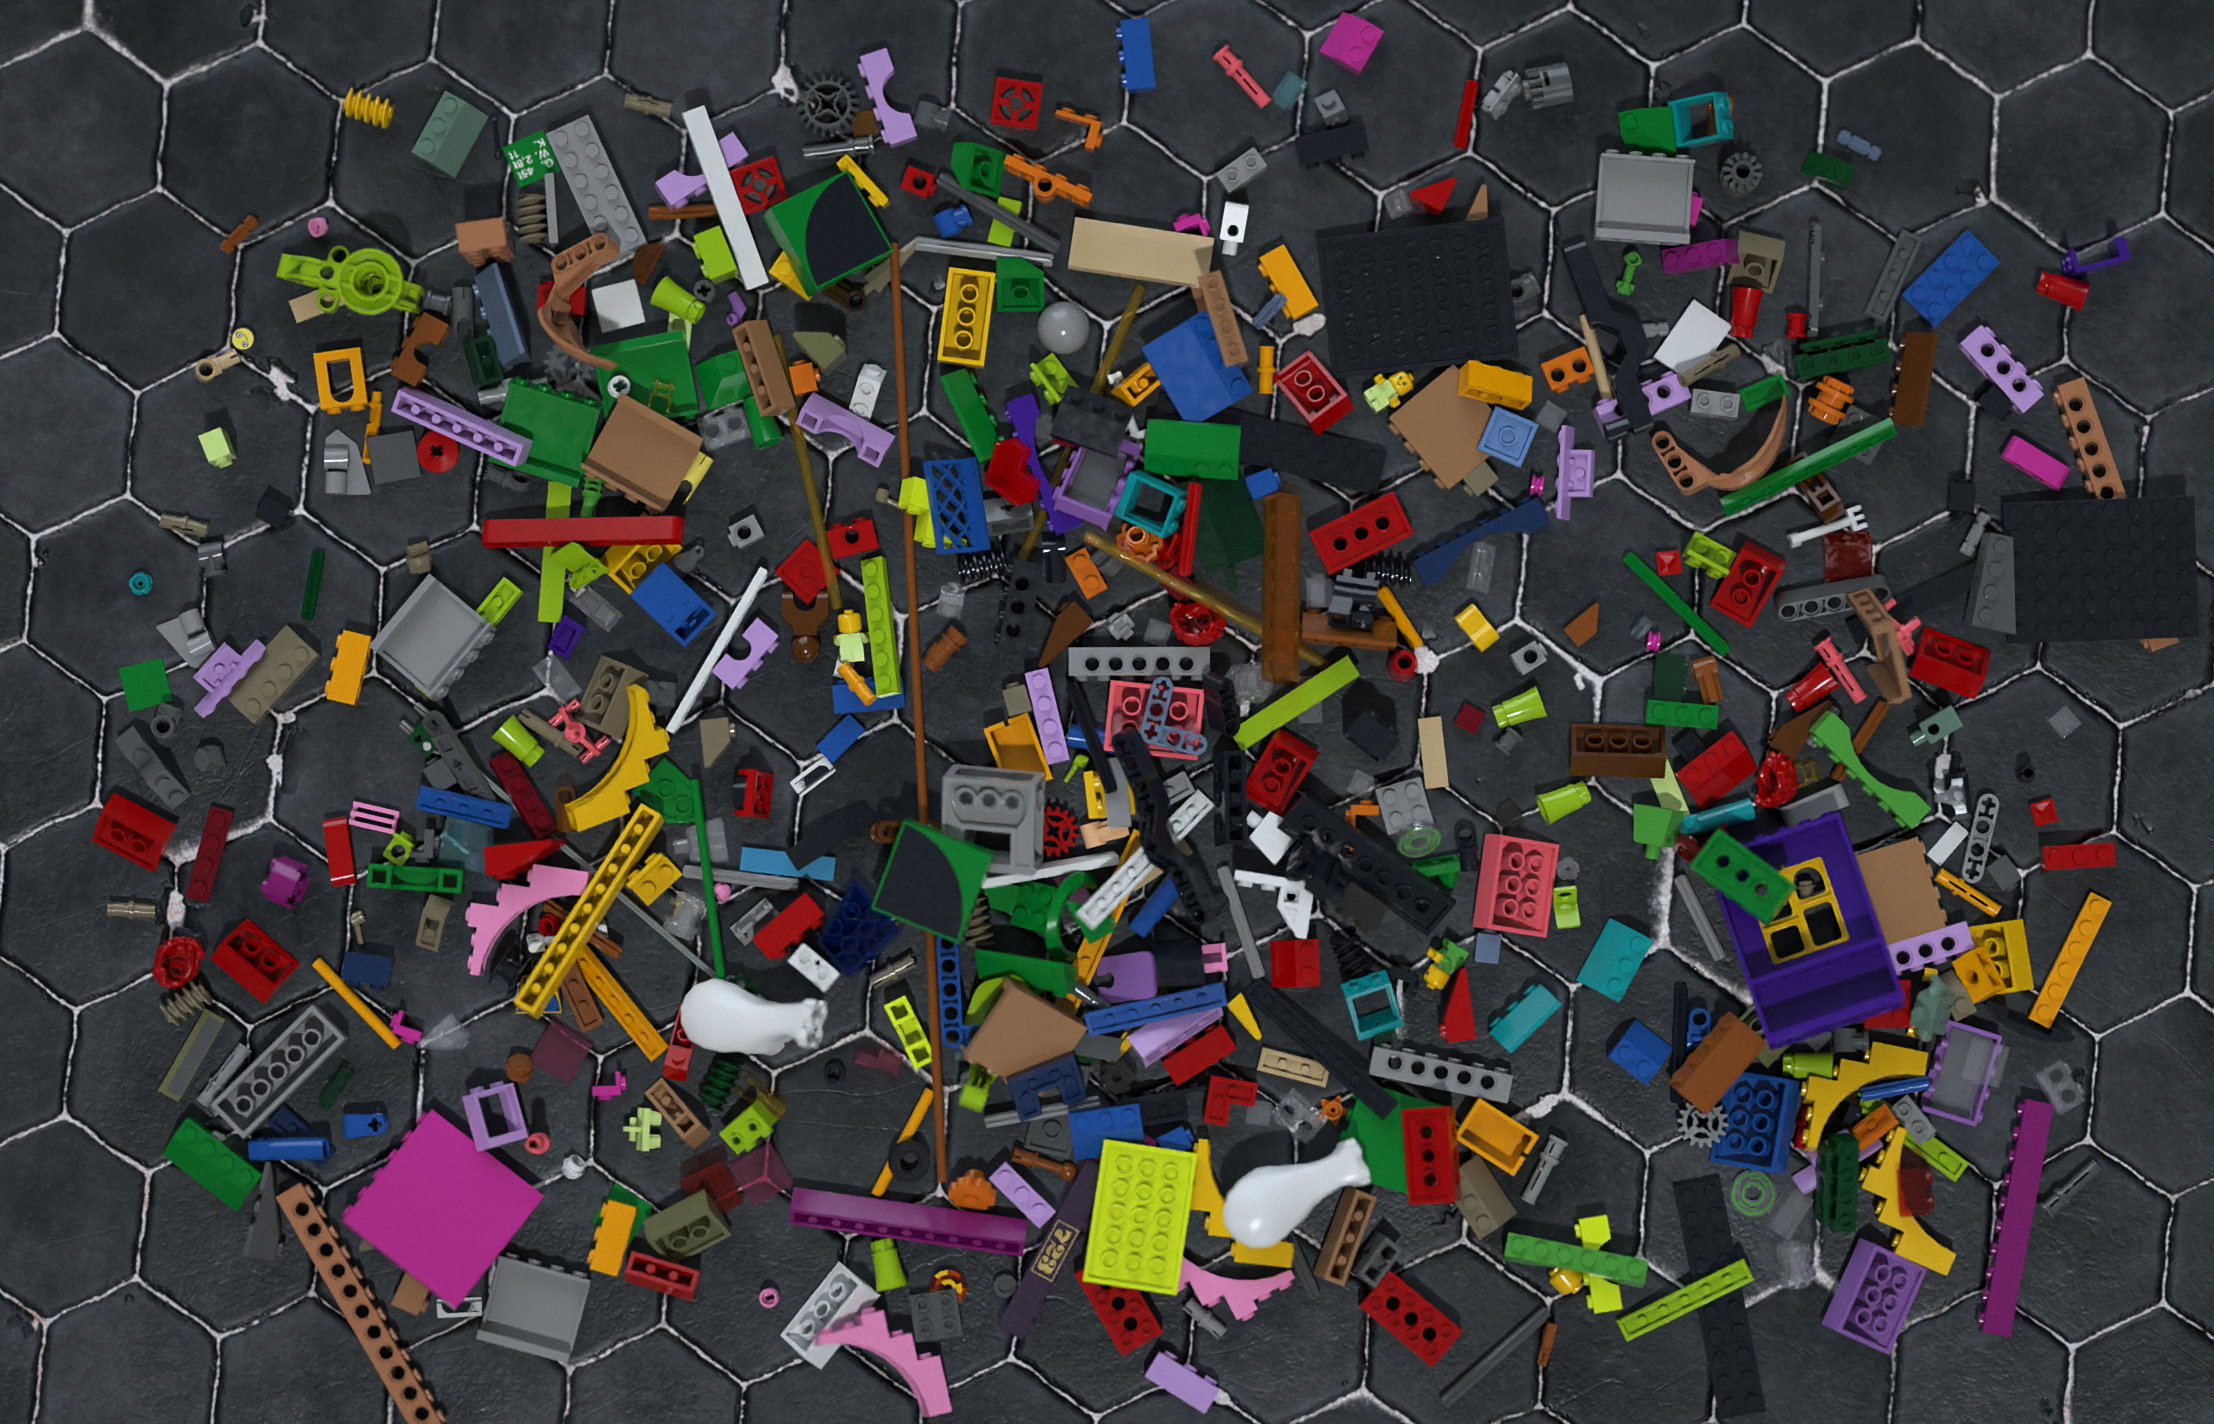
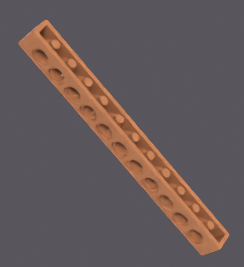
M2084 377L2053 388L2054 393H2052L2054 403L2056 406H2060L2062 415H2060L2064 428H2068L2070 437H2068L2069 445L2072 450H2076L2078 459H2076L2077 467L2080 473H2084L2086 478L2084 486L2087 494H2091L2093 499H2103L2100 494L2101 489L2108 488L2111 492L2110 499L2127 498ZM2070 400L2078 401L2080 405L2078 411L2070 409ZM2080 421L2087 425L2088 429L2085 434L2077 430V423ZM2088 443L2095 447V454L2093 456L2085 452V445ZM2094 466H2100L2103 469V476L2101 478L2094 476ZM2177 638L2139 639L2142 648L2147 649L2148 653L2179 642Z
M304 1182L277 1196V1201L407 1423L445 1424L447 1419L441 1409L436 1410L432 1402L435 1399L429 1389L425 1390L421 1384L423 1380L417 1368L412 1369L408 1361L411 1358L405 1348L401 1349L398 1345L397 1340H399L396 1331L393 1327L388 1328L384 1320L387 1319L386 1314L381 1307L377 1308L374 1304L373 1299H375L372 1290L369 1286L365 1288L361 1282L363 1278L362 1273L357 1266L353 1267L350 1263L351 1255L345 1246H340L337 1240L339 1238L338 1232L333 1225L329 1227L326 1222L327 1214L321 1205H316L313 1199L315 1193L310 1185L305 1186ZM301 1202L309 1206V1213L306 1216L298 1212V1205ZM312 1223H318L321 1226V1233L318 1236H314L310 1232ZM329 1243L332 1245L333 1253L331 1256H325L322 1253L323 1244ZM337 1263L345 1267V1274L342 1277L334 1274L333 1269ZM348 1284L356 1286L357 1294L355 1297H349L346 1294L345 1289ZM361 1304L369 1308V1314L366 1318L358 1315L357 1309ZM372 1325H377L381 1329V1335L378 1338L372 1337L369 1333ZM384 1345H388L393 1349L391 1358L382 1356L381 1349ZM395 1366L404 1368L405 1376L402 1379L394 1376L393 1369ZM408 1386L416 1389L417 1396L415 1399L406 1397L405 1390ZM419 1407L428 1409L429 1417L426 1420L418 1417L417 1410Z

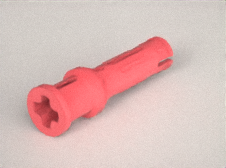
M1227 44L1212 59L1220 63L1226 70L1225 74L1227 76H1233L1260 109L1263 108L1271 98L1242 67L1244 65L1241 59L1238 60L1229 50L1230 46ZM1245 80L1253 87V89L1258 93V95H1257V94L1252 90V88L1245 82Z
M1831 636L1815 645L1813 649L1820 653L1825 661L1824 665L1828 669L1831 668L1842 686L1854 701V704H1857L1865 699L1867 694H1865L1843 662V654L1837 651L1831 642Z
M534 1133L525 1143L528 1151L534 1154H541L549 1149L550 1139L544 1133ZM534 1140H536L537 1143H538V1147H537V1148H534L535 1145H536V1144L533 1142Z

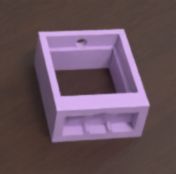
M503 1081L489 1084L490 1089L484 1090V1087L481 1086L469 1090L470 1095L462 1097L477 1152L528 1137L513 1083L504 1085ZM498 1093L509 1133L489 1138L478 1099Z

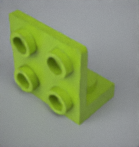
M1053 352L1035 365L1033 362L1030 365L1031 372H1029V376L1037 387L1041 384L1044 388L1043 395L1050 405L1055 403L1057 407L1060 406L1068 384L1079 388Z
M1695 531L1681 557L1686 559L1685 563L1696 569L1702 567L1707 570L1705 574L1718 580V578L1723 579L1728 576L1730 572L1728 569L1737 553Z

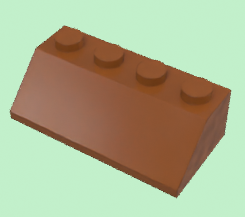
M1728 1011L1725 1016L1720 1018L1714 1029L1704 1037L1697 1049L1688 1056L1681 1068L1673 1074L1668 1084L1707 1115L1765 1047L1767 1042Z

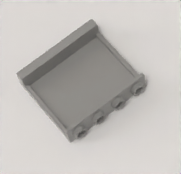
M1606 150L1605 153H1601L1599 157L1594 240L1668 246L1689 245L1695 160H1691L1688 155H1676V158H1666V154L1653 153L1652 157L1643 156V152L1630 151L1629 155L1620 154L1619 150Z
M428 574L371 642L369 647L437 702L447 695L450 685L462 677L465 667L477 659L480 649L492 641L497 629L436 578Z
M506 1252L505 1256H498V1265L476 1339L569 1363L592 1279L587 1278L588 1274L574 1271L573 1274L564 1272L565 1268L552 1264L550 1268L541 1266L542 1262L528 1258V1262L518 1260L519 1255Z

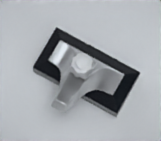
M1968 773L1943 774L1945 792L1934 795L1935 802L1947 804L1949 821L1973 818Z

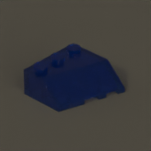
M855 879L852 880L833 917L830 918L817 941L821 949L850 981L903 934L886 914L871 909L874 900Z

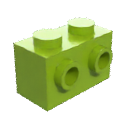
M757 1099L728 1123L719 1135L737 1155L744 1149L746 1152H749L757 1144L756 1139L760 1136L764 1139L774 1130L772 1125L777 1119Z

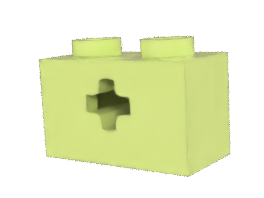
M219 427L198 436L209 463L220 468L233 464L232 460L236 459L237 456L228 433L224 429Z

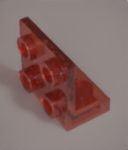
M1869 531L1827 533L1822 535V545L1825 552L1824 584L1872 575L1873 544Z
M1724 821L1719 827L1725 834H1728V823ZM1681 833L1675 841L1673 850L1691 865L1712 836L1699 848V843L1695 838Z
M724 1161L716 1163L679 1182L688 1197L705 1189L715 1200L721 1213L743 1203Z
M1927 1166L1897 1169L1900 1217L1929 1216L1930 1210L1934 1209V1195H1929V1187L1933 1185L1932 1171H1928Z

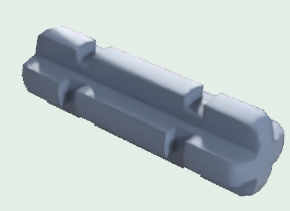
M1842 130L1837 137L1839 143L1843 145L1848 144L1849 148L1862 155L1867 154L1868 158L1874 161L1881 154L1882 150L1875 145L1873 147L1870 146L1871 143L1855 135L1851 136V133L1846 130Z
M1277 293L1258 315L1254 317L1252 325L1256 329L1264 327L1287 302V298L1282 293Z

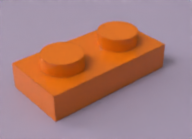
M1084 547L1066 557L1065 561L1088 600L1108 588Z
M1884 1103L1849 1129V1133H1852L1860 1141V1150L1863 1151L1899 1124V1121Z

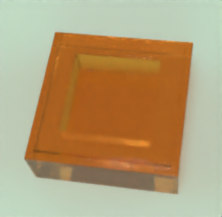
M873 110L852 114L857 119L856 122L851 121L854 138L877 134Z

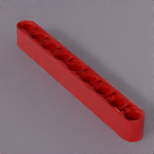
M677 516L485 520L482 526L481 545L488 548L564 547L572 541L582 547L679 545L683 543L685 520Z

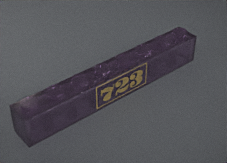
M1089 1159L1084 1163L997 1327L1023 1340L1024 1336L1029 1337L1035 1327V1324L1032 1323L1035 1315L1041 1316L1047 1305L1043 1300L1047 1294L1052 1295L1058 1284L1054 1281L1057 1274L1063 1275L1069 1264L1066 1261L1069 1252L1074 1254L1080 1243L1077 1240L1081 1231L1085 1233L1091 1223L1088 1217L1094 1207L1100 1165Z

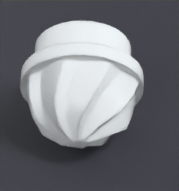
M571 1155L563 1161V1174L569 1179H576L584 1174L586 1163L579 1156Z

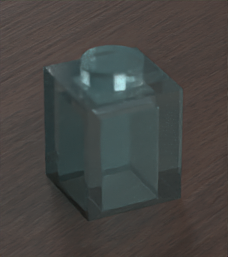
M1288 71L1273 93L1274 103L1284 110L1286 108L1292 110L1307 89L1308 83Z

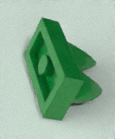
M1457 854L1410 861L1411 868L1431 883L1434 882L1435 875H1438L1442 884L1449 890H1452L1458 879V871H1461Z

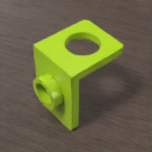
M404 831L400 834L393 832L394 838L383 852V856L396 865L403 866L409 858L410 852H413L417 845L412 843L414 838ZM395 845H402L405 849V855L400 859H396L392 855V848Z
M1577 887L1554 888L1553 906L1557 928L1579 927ZM1565 892L1571 893L1569 896H1565V897L1559 896L1561 893H1565Z

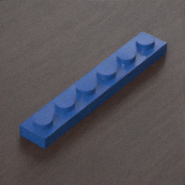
M1223 982L1156 996L1151 999L1138 1000L1085 1012L1084 1016L1090 1037L1228 1006Z

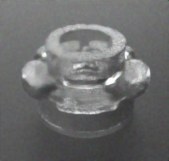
M1570 857L1559 861L1556 866L1558 876L1563 880L1575 879L1580 869L1579 864Z

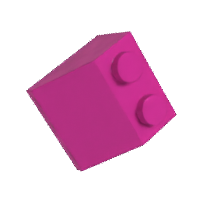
M1342 12L1319 53L1359 76L1380 42L1384 31L1364 19Z

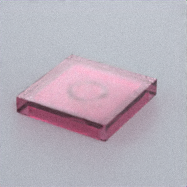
M553 1020L530 1056V1060L537 1067L569 1085L593 1047V1044Z
M771 1143L729 1166L752 1207L794 1184Z

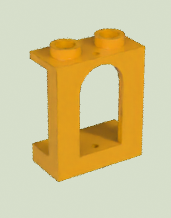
M356 347L314 353L321 410L327 411L328 415L342 413L341 409L350 408L351 411L365 410V406L369 405L370 401L367 397L364 375L363 349ZM350 361L354 388L353 396L346 402H338L331 395L327 364Z

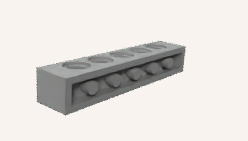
M1069 647V677H1073V681H1088V677H1097V681H1111V677H1120V681H1135V677H1144V681H1154L1158 677H1167L1171 681H1182V677L1191 676V681H1203L1205 675L1210 672V647ZM1090 658H1095L1099 662V667L1095 671H1090L1085 666L1086 661ZM1113 658H1118L1122 661L1123 666L1118 671H1113L1109 667V662ZM1136 658H1142L1146 662V667L1141 671H1137L1133 668L1132 662ZM1159 658H1166L1169 661L1170 666L1167 670L1161 671L1156 667V661ZM1181 659H1191L1193 667L1187 671L1181 669L1179 665Z
M1379 1043V1047L1373 1046L1368 1069L1369 1075L1508 1103L1513 1075H1508L1507 1069L1495 1067L1494 1071L1485 1070L1484 1064L1472 1062L1470 1067L1462 1065V1060L1449 1057L1448 1062L1438 1060L1439 1055L1425 1052V1057L1415 1055L1416 1050L1402 1048V1052L1393 1051V1046ZM1392 1056H1397L1401 1060V1065L1396 1070H1392L1388 1066V1060ZM1421 1061L1423 1063L1424 1070L1421 1074L1416 1075L1412 1072L1411 1065L1413 1062ZM1442 1065L1446 1068L1447 1075L1444 1079H1437L1434 1075V1070ZM1465 1070L1470 1074L1468 1083H1459L1457 1076L1460 1071ZM1485 1075H1489L1493 1079V1085L1489 1089H1484L1480 1083L1481 1078Z

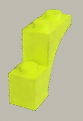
M915 476L902 480L898 507L907 509L906 512L909 514L917 515L914 540L922 542L924 547L935 548L936 544L926 481ZM939 515L940 522L945 526L944 522L942 521ZM946 535L943 538L944 549H948L952 544V541ZM961 538L960 542L966 547L967 540Z

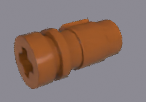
M953 625L946 630V634L943 633L941 635L942 639L938 643L935 642L926 651L927 655L921 660L934 673L951 658L955 651L958 652L961 649V645L964 646L969 641Z

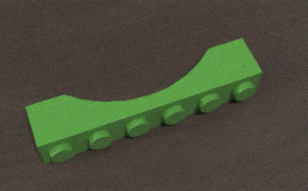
M1826 711L1808 730L1812 735L1810 739L1818 747L1824 746L1829 751L1827 756L1836 764L1840 762L1845 767L1844 773L1852 780L1856 778L1862 784L1860 788L1868 796L1873 794L1878 799L1876 804L1885 812L1889 810L1895 816L1893 818L1894 822L1901 828L1913 829L1931 810L1915 792L1890 788L1872 777L1861 765L1854 752L1849 727L1833 712Z
M1508 1233L1504 1260L1580 1272L1639 1288L1644 1287L1649 1262L1647 1260L1514 1233Z

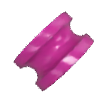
M1532 474L1529 495L1536 493L1541 497L1544 476L1538 478L1535 474Z
M1648 631L1646 652L1653 650L1654 653H1658L1660 632L1653 634L1652 631Z

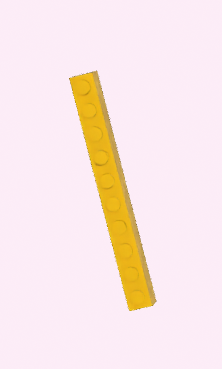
M642 803L640 804L516 997L514 1003L519 1009L537 1020L539 1019L628 880L627 877L633 872L665 822L661 814Z

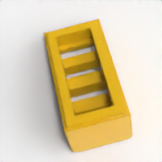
M1241 993L1228 1003L1227 1007L1254 1039L1259 1040L1262 1036L1244 996Z

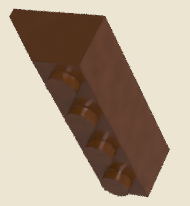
M1907 332L1904 337H1900L1898 351H1901L1900 360H1896L1894 368L1897 380L1896 383H1892L1890 397L1894 398L1892 406H1888L1886 419L1891 418L1895 428L1917 431L1923 427L1939 334Z
M1571 723L1570 776L1665 779L1667 759L1665 726Z

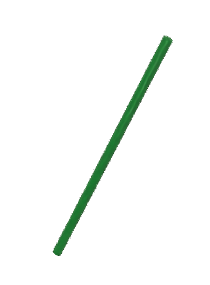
M699 779L689 780L716 978L726 981Z

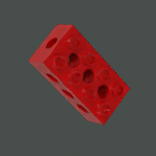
M1390 492L1308 533V537L1328 577L1344 568H1348L1413 536L1414 532L1394 492ZM1379 518L1385 519L1388 523V528L1384 530L1378 529L1375 524L1376 520ZM1359 528L1364 529L1367 533V538L1358 540L1354 535L1355 530ZM1334 540H1344L1346 548L1341 551L1335 549L1333 545Z
M1455 1106L1401 1110L1409 1205L1462 1201ZM1428 1126L1433 1130L1432 1137L1427 1134ZM1430 1150L1435 1154L1433 1161L1429 1158ZM1432 1173L1437 1178L1435 1185L1431 1182Z
M1084 1268L1074 1273L1121 1356L1126 1355L1163 1333L1138 1289L1113 1285L1105 1289L1101 1287L1100 1283L1082 1281ZM1117 1296L1125 1299V1306L1121 1309H1115L1112 1306V1300ZM1128 1317H1133L1137 1320V1326L1132 1330L1124 1327V1320Z
M1388 1270L1376 1288H1372L1358 1305L1432 1368L1463 1332L1390 1270ZM1389 1297H1396L1399 1303L1395 1309H1388L1386 1307V1301ZM1408 1312H1414L1417 1316L1415 1323L1406 1324L1404 1321L1405 1315ZM1427 1327H1432L1435 1330L1434 1337L1429 1340L1424 1339L1422 1335L1423 1330Z

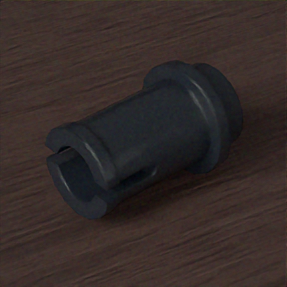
M2021 765L2017 768L2015 775L2019 782L2028 783L2035 778L2036 773L2034 771L2036 770L2033 766ZM2025 770L2029 773L2028 777L2022 775Z

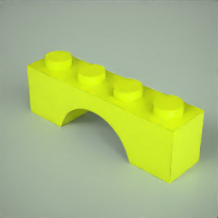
M1605 1214L1577 1219L1578 1224L1574 1225L1576 1239L1580 1238L1583 1248L1599 1250L1606 1241L1611 1239L1608 1218ZM1583 1273L1584 1286L1588 1285L1589 1295H1586L1588 1309H1592L1594 1314L1623 1309L1619 1285L1609 1283L1603 1278Z

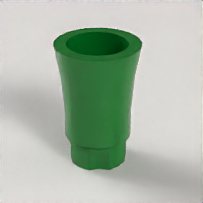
M754 396L743 401L754 450L776 445L785 439L774 416H760Z

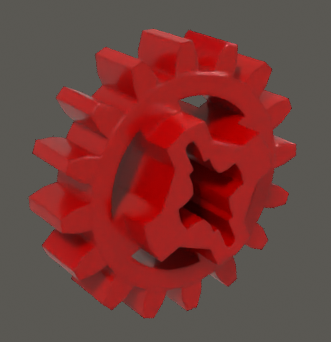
M1048 806L1047 813L1044 816V843L1053 841L1058 845V847L1044 845L1043 851H1047L1048 857L1051 856L1052 852H1055L1057 857H1060L1061 850L1068 853L1067 846H1075V843L1071 841L1072 838H1078L1079 836L1073 833V830L1079 828L1078 825H1072L1071 823L1075 817L1068 818V810L1060 813L1059 806L1056 807L1055 811H1051L1050 806ZM1049 816H1058L1064 820L1059 823L1053 822ZM1047 822L1054 828L1059 827L1058 837L1060 841L1053 835L1050 837L1047 835L1049 832ZM1069 827V837L1065 842L1062 837L1063 830Z

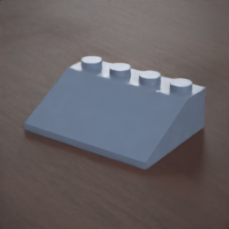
M497 263L491 264L474 277L476 284L472 286L476 298L481 297L483 306L479 307L483 320L488 319L490 328L486 329L490 342L495 341L497 350L493 351L497 364H502L503 368L506 369L531 361V357L504 272Z

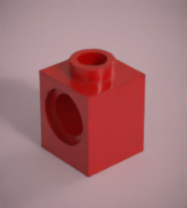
M908 165L900 190L927 200L929 195H934L937 183L934 182L935 175ZM916 179H924L927 182L926 186L923 189H916L913 186Z

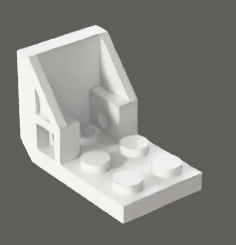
M1240 870L1234 871L1233 880L1238 881V886L1251 888L1252 884H1259L1262 890L1275 891L1276 887L1279 888L1276 907L1294 937L1298 939L1307 938L1313 894L1305 890V881L1294 882L1288 881L1283 877ZM1287 893L1295 895L1293 901L1287 899Z

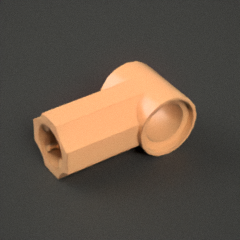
M1096 821L1080 826L1086 849L1130 835L1128 827L1108 829L1107 821Z

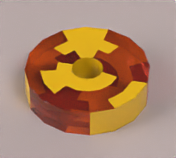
M947 1269L934 1275L930 1282V1292L944 1291V1286L950 1284L957 1291L958 1304L963 1301L966 1296L967 1285L961 1274Z

